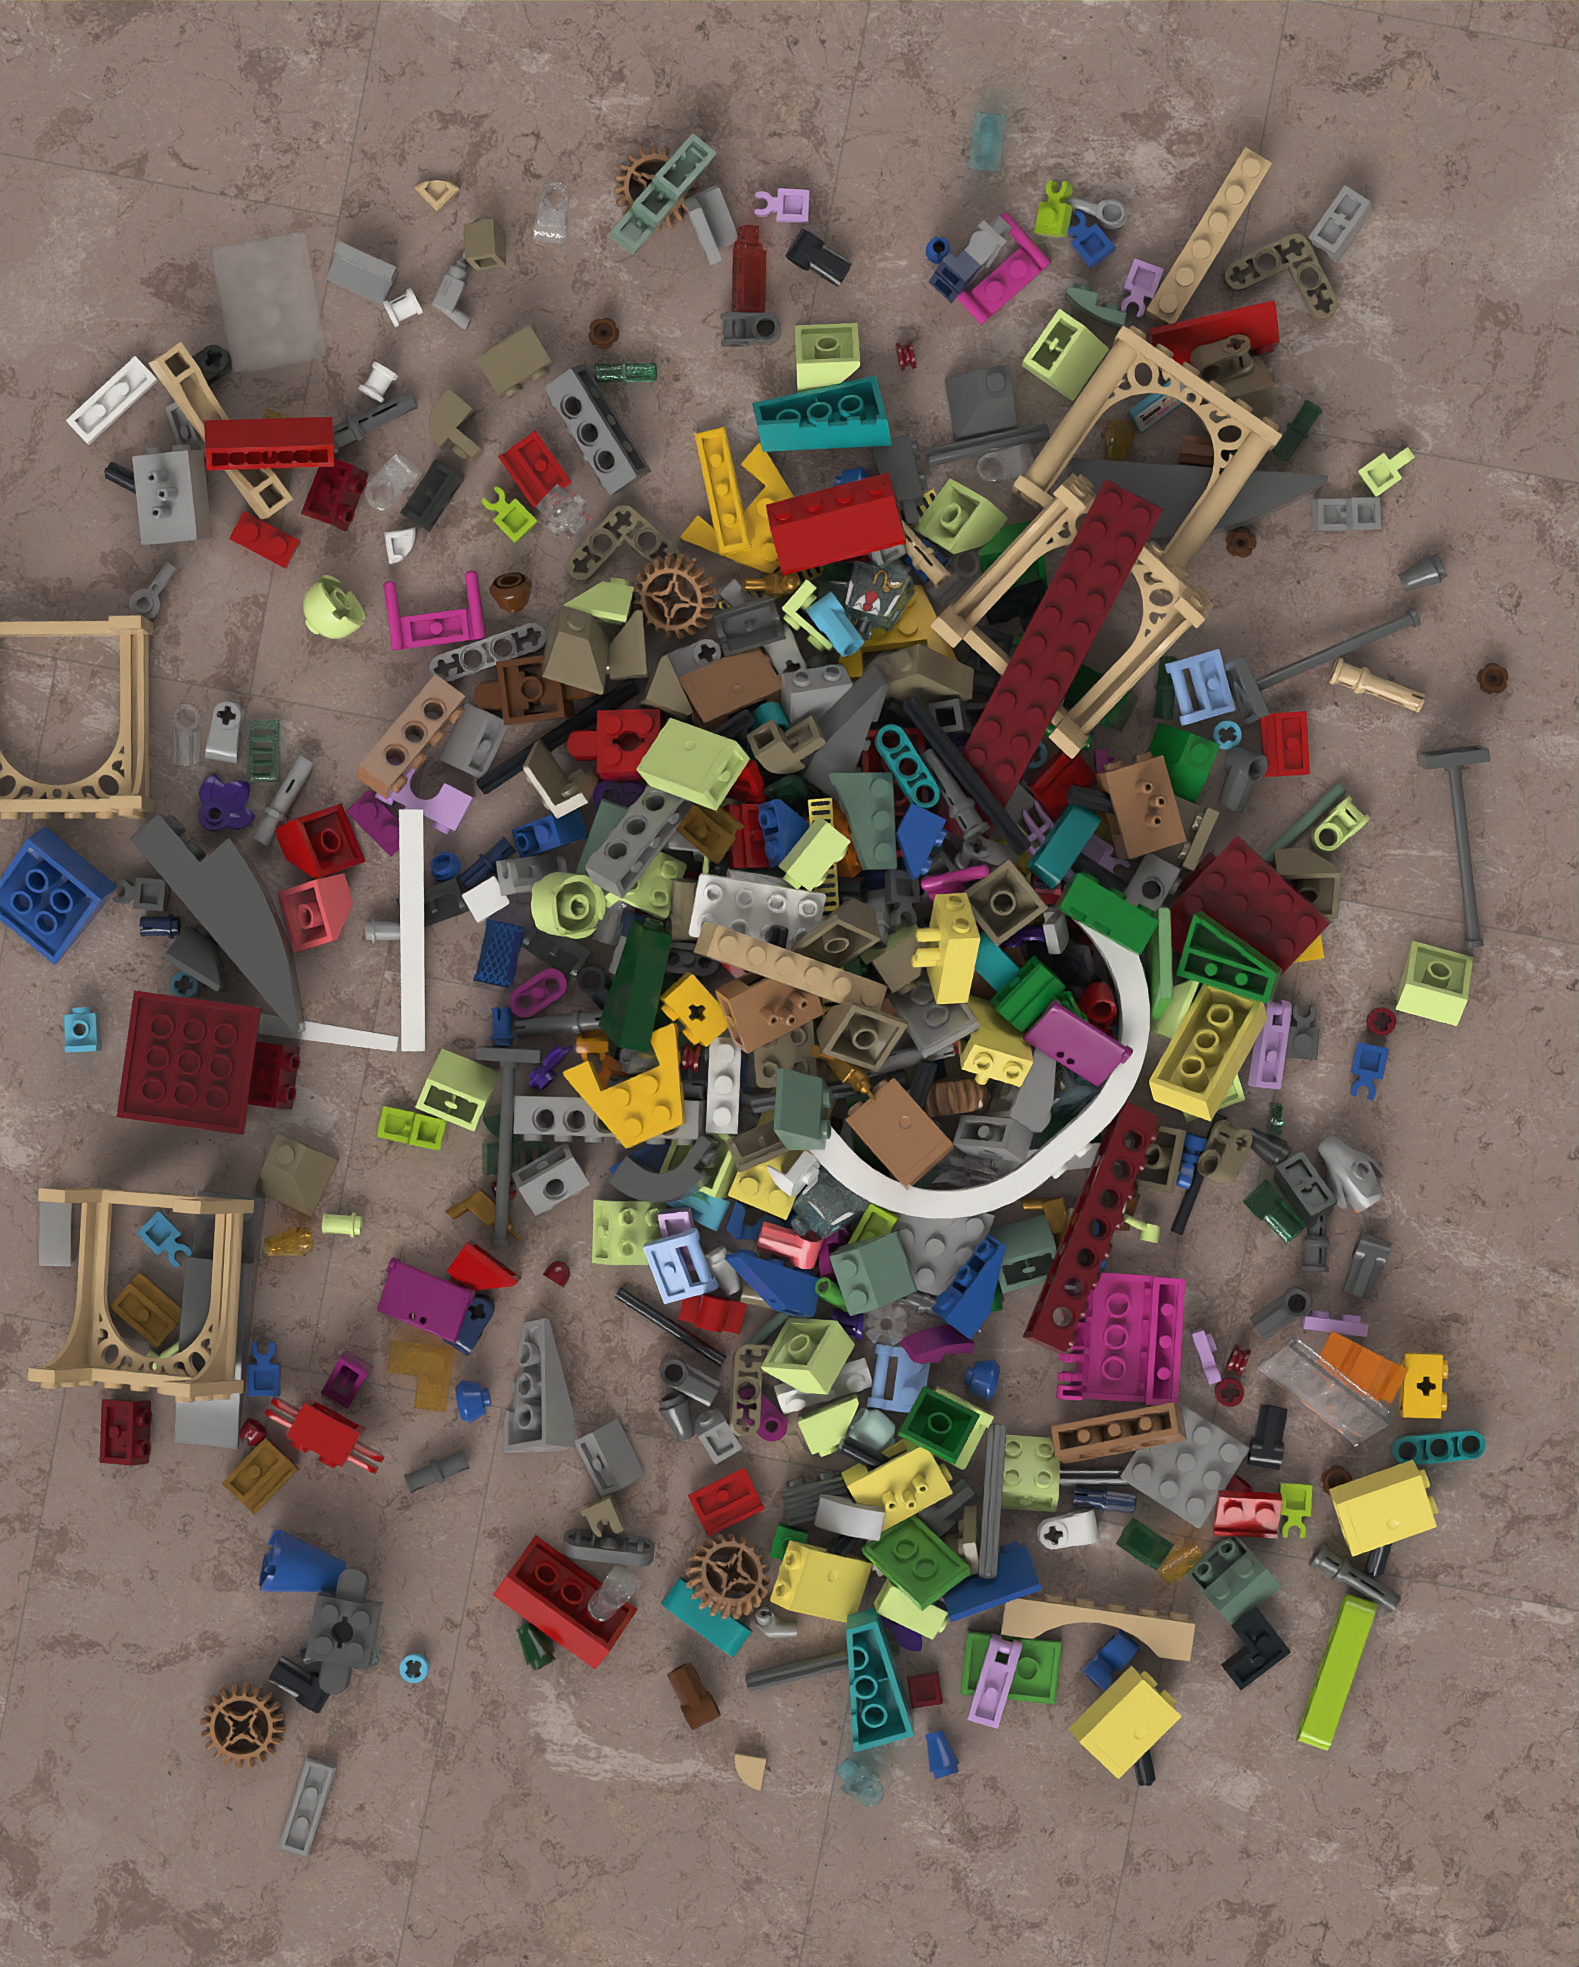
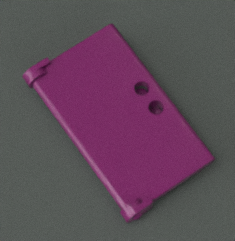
M1053 1000L1047 1006L1045 1014L1023 1036V1040L1097 1087L1120 1063L1124 1064L1133 1053L1131 1047L1119 1043L1061 1006V1003L1057 1000Z
M393 1257L388 1264L386 1272L389 1274L377 1311L456 1343L468 1306L473 1303L475 1290L466 1289Z

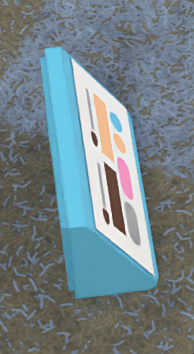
M1171 381L1167 382L1162 387H1169ZM1180 385V392H1182L1185 387ZM1152 393L1131 408L1127 413V417L1137 431L1143 433L1181 406L1183 402L1170 396ZM1190 393L1186 396L1187 400L1190 399Z

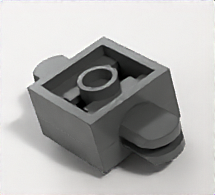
M357 1566L346 1568L339 1575L335 1593L321 1590L316 1598L305 1658L322 1661L319 1685L328 1694L342 1693L349 1686L353 1667L368 1670L372 1663L383 1602L366 1599L369 1577L366 1571Z

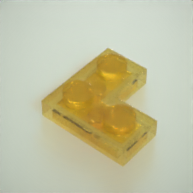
M396 1340L391 1341L387 1372L418 1376L414 1408L446 1412L455 1348Z

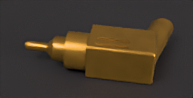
M783 574L763 576V579L743 578L742 590L761 591L763 595H792L799 589L801 582L793 574L784 576Z
M819 1045L811 1046V1056L825 1060L843 1084L849 1083L855 1091L867 1094L872 1101L876 1100V1097L870 1091V1078L865 1073L866 1068L825 1055L821 1052Z
M481 1188L445 1210L453 1220L471 1211L487 1227L491 1225L495 1228L496 1202ZM508 1216L507 1235L511 1234L520 1242L522 1238L514 1231V1225L510 1222L511 1218Z
M1062 1196L1056 1198H1021L1024 1211H1044L1051 1233L1054 1234L1056 1243L1060 1244L1067 1228L1068 1212L1064 1198Z

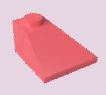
M345 873L315 879L277 892L294 953L338 940L353 905Z

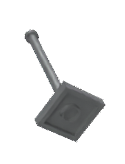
M1414 608L1408 609L1405 615L1257 679L1254 678L1245 656L1224 665L1229 688L1245 725L1251 724L1270 714L1261 695V690L1409 626L1415 628L1421 625L1417 611Z
M1481 745L1417 753L1418 766L1427 770L1445 768V771L1449 773L1467 940L1464 941L1465 948L1484 946V941L1480 938L1461 770L1467 764L1490 762L1489 749Z
M476 1047V1060L500 1061V1067H503L494 1239H491V1246L508 1247L510 1245V1240L507 1239L516 1068H519V1062L542 1063L544 1049Z

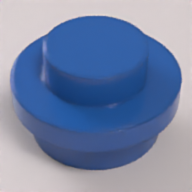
M441 852L430 863L431 874L438 882L451 880L459 873L461 861L454 854Z

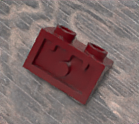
M334 459V466L319 467L301 514L346 532L354 519L355 509L361 494L366 488L369 474L354 465Z
M257 1042L249 1105L291 1110L293 1108V1102L296 1098L297 1070L300 1066L299 1047Z
M102 1399L99 1463L129 1466L149 1463V1455L151 1453V1401Z

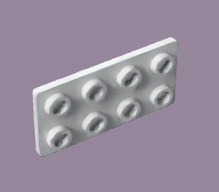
M729 869L727 877L701 873L698 878L688 932L690 936L699 938L703 923L709 922L767 942L771 926L781 925L789 930L785 949L791 951V946L822 921L826 894L812 890L810 892L806 889L797 890L782 877Z

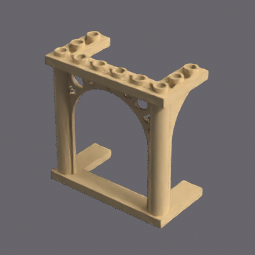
M1133 325L1129 329L1122 326L1115 337L1112 349L1024 477L1021 475L1018 477L1013 485L1012 492L1037 510L1039 507L1044 509L1053 499L1052 496L1047 494L1097 420L1108 408L1122 399L1138 394L1154 393L1173 397L1189 406L1201 418L1210 434L1214 451L1213 471L1205 491L1164 549L1165 555L1163 558L1171 565L1176 563L1186 570L1264 455L1276 446L1282 434L1277 432L1280 427L1267 417H1263L1260 420L1251 414L1253 408L1241 399L1237 398L1234 402L1226 397L1225 393L1227 390L1213 380L1208 384L1198 377L1200 371L1187 362H1184L1181 366L1171 359L1174 354L1159 343L1154 347L1145 341L1147 335ZM1140 363L1147 364L1152 372V380L1147 386H1141L1135 378V368ZM1159 370L1162 371V376L1166 381L1168 378L1170 379L1171 384L1169 387H1162L1158 384ZM1125 373H1127V379L1131 385L1129 390H1122L1118 387L1121 383L1125 382L1122 379ZM1180 385L1185 387L1182 392H1180ZM1113 392L1115 396L1109 399L1108 397ZM1189 393L1195 395L1196 399L1194 402L1187 401L1186 396ZM1202 400L1208 403L1200 406ZM1212 411H1217L1216 416H1227L1228 418L1219 423H1214L1209 415ZM1233 425L1241 430L1240 438L1232 443L1222 442L1218 437L1219 430L1225 426ZM1237 449L1234 456L1231 453L1229 454L1227 462L1222 459V450L1231 451ZM1220 468H1224V471L1219 475ZM1078 516L1077 530H1079L1084 521V518ZM1138 560V562H1137L1136 564H1143V563H1142L1140 560ZM1147 572L1144 575L1145 580L1149 584L1161 581L1160 579L1152 578L1150 576L1153 574L1152 572ZM1167 589L1155 590L1166 599L1172 596V593Z
M1072 473L1053 493L1055 497L967 592L955 604L951 603L930 627L953 648L963 639L999 674L1003 675L1011 658L975 624L1040 556L1054 548L1072 544L1078 532L1076 526L1078 516L1088 513L1097 496L1092 491L1094 485L1083 475L1080 474L1077 477ZM1066 521H1068V528L1071 533L1067 538L1059 535L1060 531L1066 529L1063 526ZM1050 538H1053V542L1047 543ZM1150 541L1149 544L1146 542L1136 561L1137 563L1140 560L1143 564L1135 563L1131 570L1139 584L1143 599L1142 623L1136 639L1118 661L1069 712L1060 705L1051 721L1056 727L1049 735V738L1071 759L1082 749L1091 735L1090 731L1191 625L1198 628L1214 606L1210 602L1212 596L1200 585L1195 588L1187 580L1189 575L1182 567L1176 563L1173 565L1168 563L1163 558L1165 552L1153 541ZM1147 572H1152L1153 574L1150 576L1161 581L1149 584L1145 580L1144 575ZM1156 589H1167L1173 594V600L1167 605H1157L1151 601L1150 594ZM1152 611L1167 614L1163 619L1159 616L1156 623H1153L1150 619ZM1147 629L1151 630L1148 635H1145Z
M141 615L109 616V621L0 622V637L120 636V731L112 754L99 770L81 781L67 785H47L35 782L19 773L7 761L0 749V763L2 764L0 780L6 776H13L16 780L13 791L6 796H0L1 819H20V813H32V819H52V813H64V819H83V813H96V819H115V813L128 819H145L146 813H155V800L150 799L149 636H154V623ZM123 747H124V754L120 753ZM122 761L120 770H124V777L119 772L113 770L115 762ZM102 776H112L118 782L119 791L116 795H108L103 792L99 784ZM29 786L33 789L32 796L29 797V794H23L19 799H15L23 787ZM92 786L97 796L101 799H96L90 793H86L87 797H85L82 793L83 788ZM56 789L62 791V795L59 798H55L53 795ZM69 792L75 799H68ZM46 793L48 799H41Z
M95 1187L39 1188L38 1201L82 1203L76 1309L67 1340L59 1353L49 1363L42 1367L28 1368V1381L41 1382L40 1388L47 1389L78 1387V1385L96 1386L97 1381L104 1382V1388L121 1389L123 1384H129L132 1391H149L150 1387H157V1393L175 1396V1402L193 1403L195 1400L230 1399V1394L243 1393L244 1380L235 1379L244 1213H253L254 1200ZM112 1203L173 1208V1212L216 1214L211 1301L208 1317L196 1340L188 1348L174 1356L153 1358L137 1352L122 1339L112 1322L107 1300ZM103 1329L108 1332V1338L102 1341V1338H105ZM210 1339L209 1346L207 1348L204 1347L205 1341ZM115 1344L119 1349V1354L113 1363L108 1364L105 1360L106 1350ZM195 1352L199 1353L205 1360V1366L200 1372L195 1369L192 1362V1356ZM127 1356L132 1359V1364H124ZM154 1362L157 1365L156 1370H154L152 1367ZM178 1362H183L185 1369H177Z

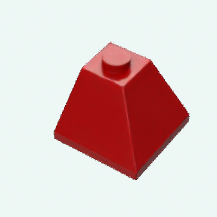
M342 804L296 818L274 830L285 859L315 879L366 862Z
M473 1240L465 1244L446 1271L451 1275L448 1279L451 1283L473 1290L512 1287L521 1279L519 1275Z

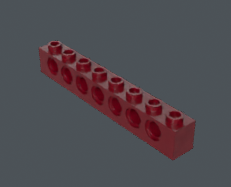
M1125 1102L1108 1124L1022 1338L1056 1353H1065L1067 1349L1073 1346L1077 1337V1332L1074 1330L1078 1320L1083 1319L1089 1307V1302L1086 1300L1090 1290H1094L1100 1280L1101 1273L1098 1272L1103 1260L1105 1261L1112 1250L1113 1244L1110 1241L1113 1233L1118 1231L1123 1223L1124 1214L1122 1211L1126 1201L1129 1202L1135 1193L1136 1185L1133 1183L1137 1173L1142 1172L1147 1163L1148 1156L1145 1153L1149 1143L1152 1144L1159 1133V1126H1157L1160 1119L1159 1116L1129 1102ZM1127 1132L1131 1133L1135 1140L1134 1146L1131 1149L1124 1142ZM1116 1161L1123 1167V1173L1120 1178H1117L1112 1170ZM1103 1191H1107L1111 1196V1203L1108 1207H1105L1101 1202ZM1092 1220H1095L1099 1225V1233L1096 1237L1092 1236L1089 1232V1224ZM1081 1249L1088 1256L1087 1263L1084 1266H1081L1077 1261V1254ZM1068 1279H1072L1076 1285V1290L1072 1296L1065 1290V1284ZM1057 1308L1061 1309L1064 1314V1320L1060 1325H1057L1053 1319L1054 1311Z

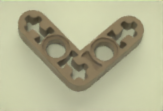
M1298 233L1290 234L1231 263L1224 273L1223 279L1227 288L1240 292L1288 269L1313 318L1322 321L1327 320L1335 314L1338 307L1334 291L1309 241L1305 236ZM1290 241H1294L1296 245L1301 243L1303 248L1300 250V256L1297 257L1295 253L1286 255L1284 260L1287 263L1283 265L1280 254L1274 248L1280 247V253L1290 247ZM1269 254L1273 256L1276 262L1275 268L1271 271L1260 269L1258 258L1261 255ZM1251 261L1253 271L1259 277L1254 279L1252 272L1243 278L1244 284L1240 285L1238 281L1232 282L1230 278L1234 274L1233 269L1237 268L1238 272H1243L1250 267L1246 262ZM1307 268L1315 270L1318 275V281L1311 286L1305 285L1300 279L1301 271ZM1323 285L1325 290H1321L1319 294L1323 301L1329 300L1331 302V305L1327 308L1328 313H1324L1322 309L1317 311L1315 309V306L1318 304L1316 294L1309 297L1307 292L1315 291Z
M620 505L608 514L567 561V570L570 576L577 581L589 580L624 541L651 564H653V559L650 556L659 551L662 543L667 546V548L663 549L666 555L672 553L673 556H678L682 553L632 507ZM629 512L631 514L629 520L632 524L629 527L622 525L617 530V533L622 535L617 540L615 535L604 527L610 523L611 527L614 528L618 523L616 515L618 513L625 515ZM646 532L654 534L657 540L654 548L650 550H644L638 544V538ZM604 534L611 538L612 545L608 551L599 552L594 548V539L598 535ZM589 547L593 555L601 559L598 563H595L592 558L587 563L588 573H574L576 569L574 561L577 559L581 562L584 561L588 553L583 552V550ZM665 573L663 575L673 577L674 573Z
M747 1344L739 1347L733 1353L729 1426L732 1433L738 1437L751 1436L759 1429L762 1375L772 1376L763 1371V1369H760L762 1362H753L749 1365V1368L745 1367V1362L740 1361V1356L745 1355L747 1350L751 1357L760 1358L762 1357L761 1351H765L764 1361L772 1347L770 1345ZM748 1382L753 1386L754 1395L750 1400L742 1399L739 1396L738 1386L740 1383ZM737 1404L743 1406L754 1405V1410L747 1409L746 1417L747 1420L752 1421V1426L747 1427L746 1432L742 1431L741 1425H737V1420L743 1417V1408L737 1409Z

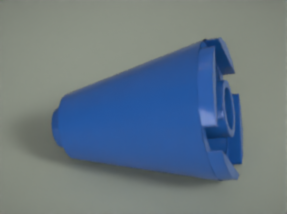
M275 1528L267 1544L273 1547L269 1548L267 1555L264 1554L259 1578L260 1591L320 1592L323 1590L335 1593L338 1577L346 1569V1562L283 1530Z

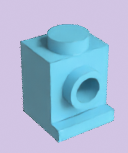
M90 1007L71 1008V1014L64 1015L65 1053L101 1051L99 1013H91ZM80 1023L86 1028L82 1036L77 1035L75 1032L76 1025Z

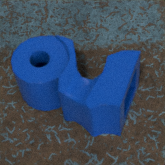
M736 1200L726 1231L730 1232L736 1240L746 1239L753 1241L756 1236H759L763 1222L784 1227V1223L777 1216L765 1214L754 1225H748L744 1221L747 1210L742 1203Z
M1119 1629L1103 1647L1096 1651V1655L1086 1661L1080 1671L1100 1690L1106 1691L1113 1681L1111 1674L1125 1667L1138 1651L1140 1645L1137 1642H1133L1125 1634L1124 1630Z

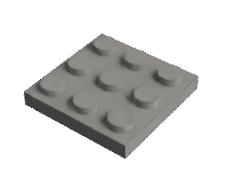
M895 1212V1214L900 1216V1219L893 1231H898L917 1289L936 1296L944 1292L955 1278L957 1271L966 1264L975 1252L976 1246L990 1232L995 1213L985 1212L974 1216L950 1219L916 1217Z
M1178 1402V1406L1183 1411L1187 1440L1135 1450L1119 1478L1200 1529L1216 1504L1218 1490L1226 1488L1250 1448Z

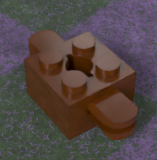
M544 655L496 662L498 679L478 684L474 691V700L476 705L484 711L502 710L504 725H521L575 717L573 700L589 698L596 693L542 677Z

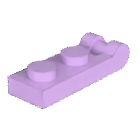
M1286 1000L1271 1001L1268 1004L1264 1003L1267 1021L1253 1046L1249 1086L1281 1089L1292 1014L1291 1003ZM1273 1015L1275 1016V1024H1272Z
M991 1634L967 1720L998 1729L1023 1642L1014 1639L1012 1642L1001 1639L1000 1635ZM997 1651L1009 1654L1006 1663L995 1660Z

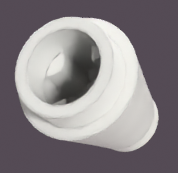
M721 1246L707 1253L705 1259L711 1275L716 1277L719 1287L728 1296L739 1291L743 1286L736 1270L725 1260V1255L731 1254V1252H727L726 1248Z

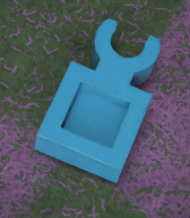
M161 1210L136 1232L158 1256L166 1250L169 1262L174 1267L178 1268L182 1265L176 1259V1252L178 1250L185 1251L188 1256L192 1254V1248L189 1245L179 1243L176 1240L182 1232Z

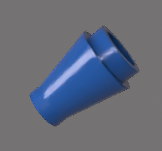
M940 1730L925 1735L929 1772H933L934 1778L938 1779L959 1772L957 1764L960 1762L947 1741L944 1731Z

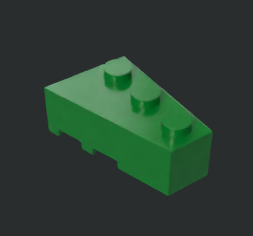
M1084 871L1082 874H1072L1054 908L1132 953L1141 955L1160 922L1153 918L1155 912L1138 903L1137 907L1125 901L1127 899L1125 894L1112 887L1108 891L1098 884L1100 880Z
M1200 910L1193 915L1176 975L1268 1004L1274 999L1282 968Z

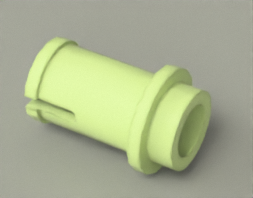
M324 1213L322 1220L323 1234H350L351 1238L362 1234V1216H357L356 1213H352L351 1216Z

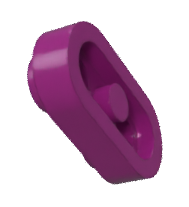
M554 968L541 971L511 993L509 998L510 1009L515 1015L523 1018L537 1014L564 995L568 985L566 976L560 970ZM549 978L557 980L558 986L555 990H549L546 987V981ZM529 996L532 1002L528 1008H523L520 1005L521 997Z
M753 1386L743 1387L738 1391V1394L742 1399L753 1397L754 1388ZM761 1391L760 1425L756 1433L766 1441H778L786 1434L788 1427L787 1419ZM737 1404V1409L743 1408L742 1418L752 1426V1421L747 1420L746 1417L747 1409L749 1408ZM769 1420H774L778 1424V1428L773 1432L766 1429L765 1425Z

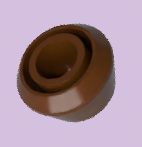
M506 573L494 579L489 591L501 609L515 613L523 610L524 606L528 604L532 581L522 573Z

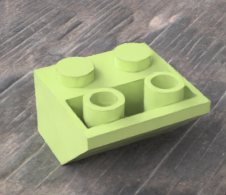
M1058 309L1024 358L1021 366L1073 402L1103 360L1109 348L1084 325L1061 309Z
M442 1048L415 1108L475 1132L479 1127L501 1072Z

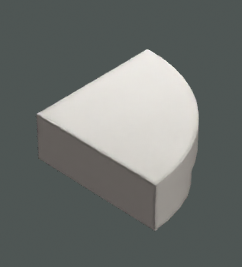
M415 527L384 533L390 565L402 561L413 549L416 541Z

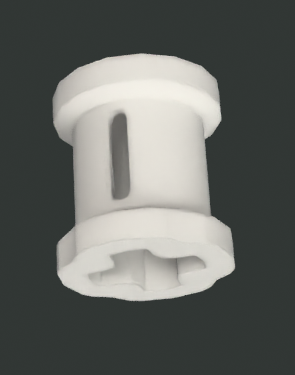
M411 288L406 290V294L390 302L387 300L382 302L395 327L399 326L400 321L416 313L418 315L423 313Z
M374 361L372 372L364 385L360 384L358 389L372 399L383 403L384 393L392 380H397L398 376Z

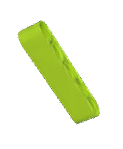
M1347 1593L1344 1595L1298 1729L1297 1741L1328 1751L1376 1613V1603Z

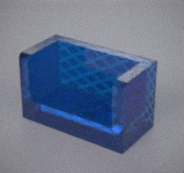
M486 918L485 935L477 972L474 974L473 981L512 989L525 927Z

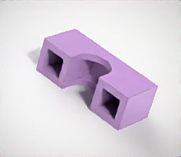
M395 757L386 759L391 765L402 764ZM413 768L406 775L408 781L398 794L393 791L387 800L378 793L375 795L376 798L389 805H392L395 800L405 805L404 809H423V815L434 820L431 826L447 835L450 829L458 832L474 801L473 797L445 783L436 797L429 800L419 799L413 791V780L418 770L416 771Z

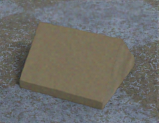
M665 655L653 666L638 708L661 709L667 719L673 718L685 722L693 714V710L668 655Z
M1157 1125L1159 1126V1133L1152 1144L1149 1143L1145 1153L1148 1156L1147 1163L1142 1172L1137 1173L1133 1184L1174 1193L1186 1130ZM1133 1135L1131 1138L1130 1149L1134 1146L1135 1143Z

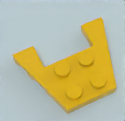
M758 443L741 463L745 470L765 486L744 511L752 549L725 555L724 557L765 574L772 575L780 567L770 531L766 504L793 498L794 496L768 453L763 452L761 444ZM697 516L682 533L680 539L712 553L719 554L714 528L700 516Z
M922 585L906 586L903 588L898 604L897 602L895 603L897 607L893 615L892 609L887 622L888 615L886 618L885 616L882 618V616L880 617V612L875 622V625L877 623L875 628L869 627L866 634L857 631L864 640V643L853 655L843 658L840 655L838 664L843 663L852 683L864 674V652L907 648L921 644L928 645V648L957 661L950 644L930 627L937 617ZM900 607L901 609L904 607L905 610L892 630L887 631L897 608L899 610ZM856 610L853 621L850 620L854 628L856 625L855 618L857 622L861 610L859 612Z
M677 1023L669 1024L652 1032L651 1044L659 1061V1066L606 1090H603L592 1061H586L563 1072L564 1077L626 1149L686 1123L683 1082H681L679 1063H681L680 1051H678L677 1035H679Z

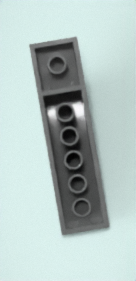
M1072 458L1069 464L1068 477L1072 473L1077 477L1080 474L1083 475L1094 485L1092 491L1096 495L1105 479H1109L1163 508L1164 510L1147 543L1149 544L1150 541H1153L1156 544H1164L1170 542L1202 496L1210 481L1213 467ZM1220 468L1219 475L1224 471V468ZM1254 470L1209 536L1255 523L1320 490L1327 483L1328 475Z
M162 814L156 815L130 837V840L294 1034H301L306 1028L294 955L276 906L254 864L239 842L232 838H228L203 859L207 854L196 841L191 839L188 841L183 836L186 829L175 817L171 815L167 817Z
M202 1190L198 1192V1196L254 1200L253 1213H244L235 1362V1379L244 1380L243 1393L230 1394V1399L195 1400L193 1403L176 1402L175 1442L238 1449L266 1197ZM196 1214L192 1254L186 1257L178 1353L188 1348L196 1340L208 1317L211 1301L216 1214ZM210 1339L205 1341L204 1347L207 1348L209 1346ZM195 1352L192 1356V1362L195 1369L200 1372L205 1366V1360L199 1353ZM178 1362L177 1369H185L184 1363Z

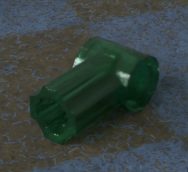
M1265 1179L1242 1202L1260 1221L1264 1220L1288 1244L1306 1226L1299 1216L1283 1202L1285 1199Z

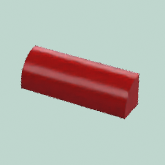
M332 417L204 420L206 470L334 466Z

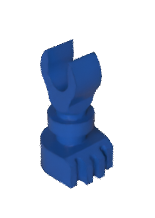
M1186 1132L1184 1141L1186 1149L1182 1151L1181 1158L1183 1160L1179 1166L1177 1186L1189 1189L1193 1178L1195 1162L1198 1163L1200 1157L1197 1155L1198 1150H1204L1208 1138Z

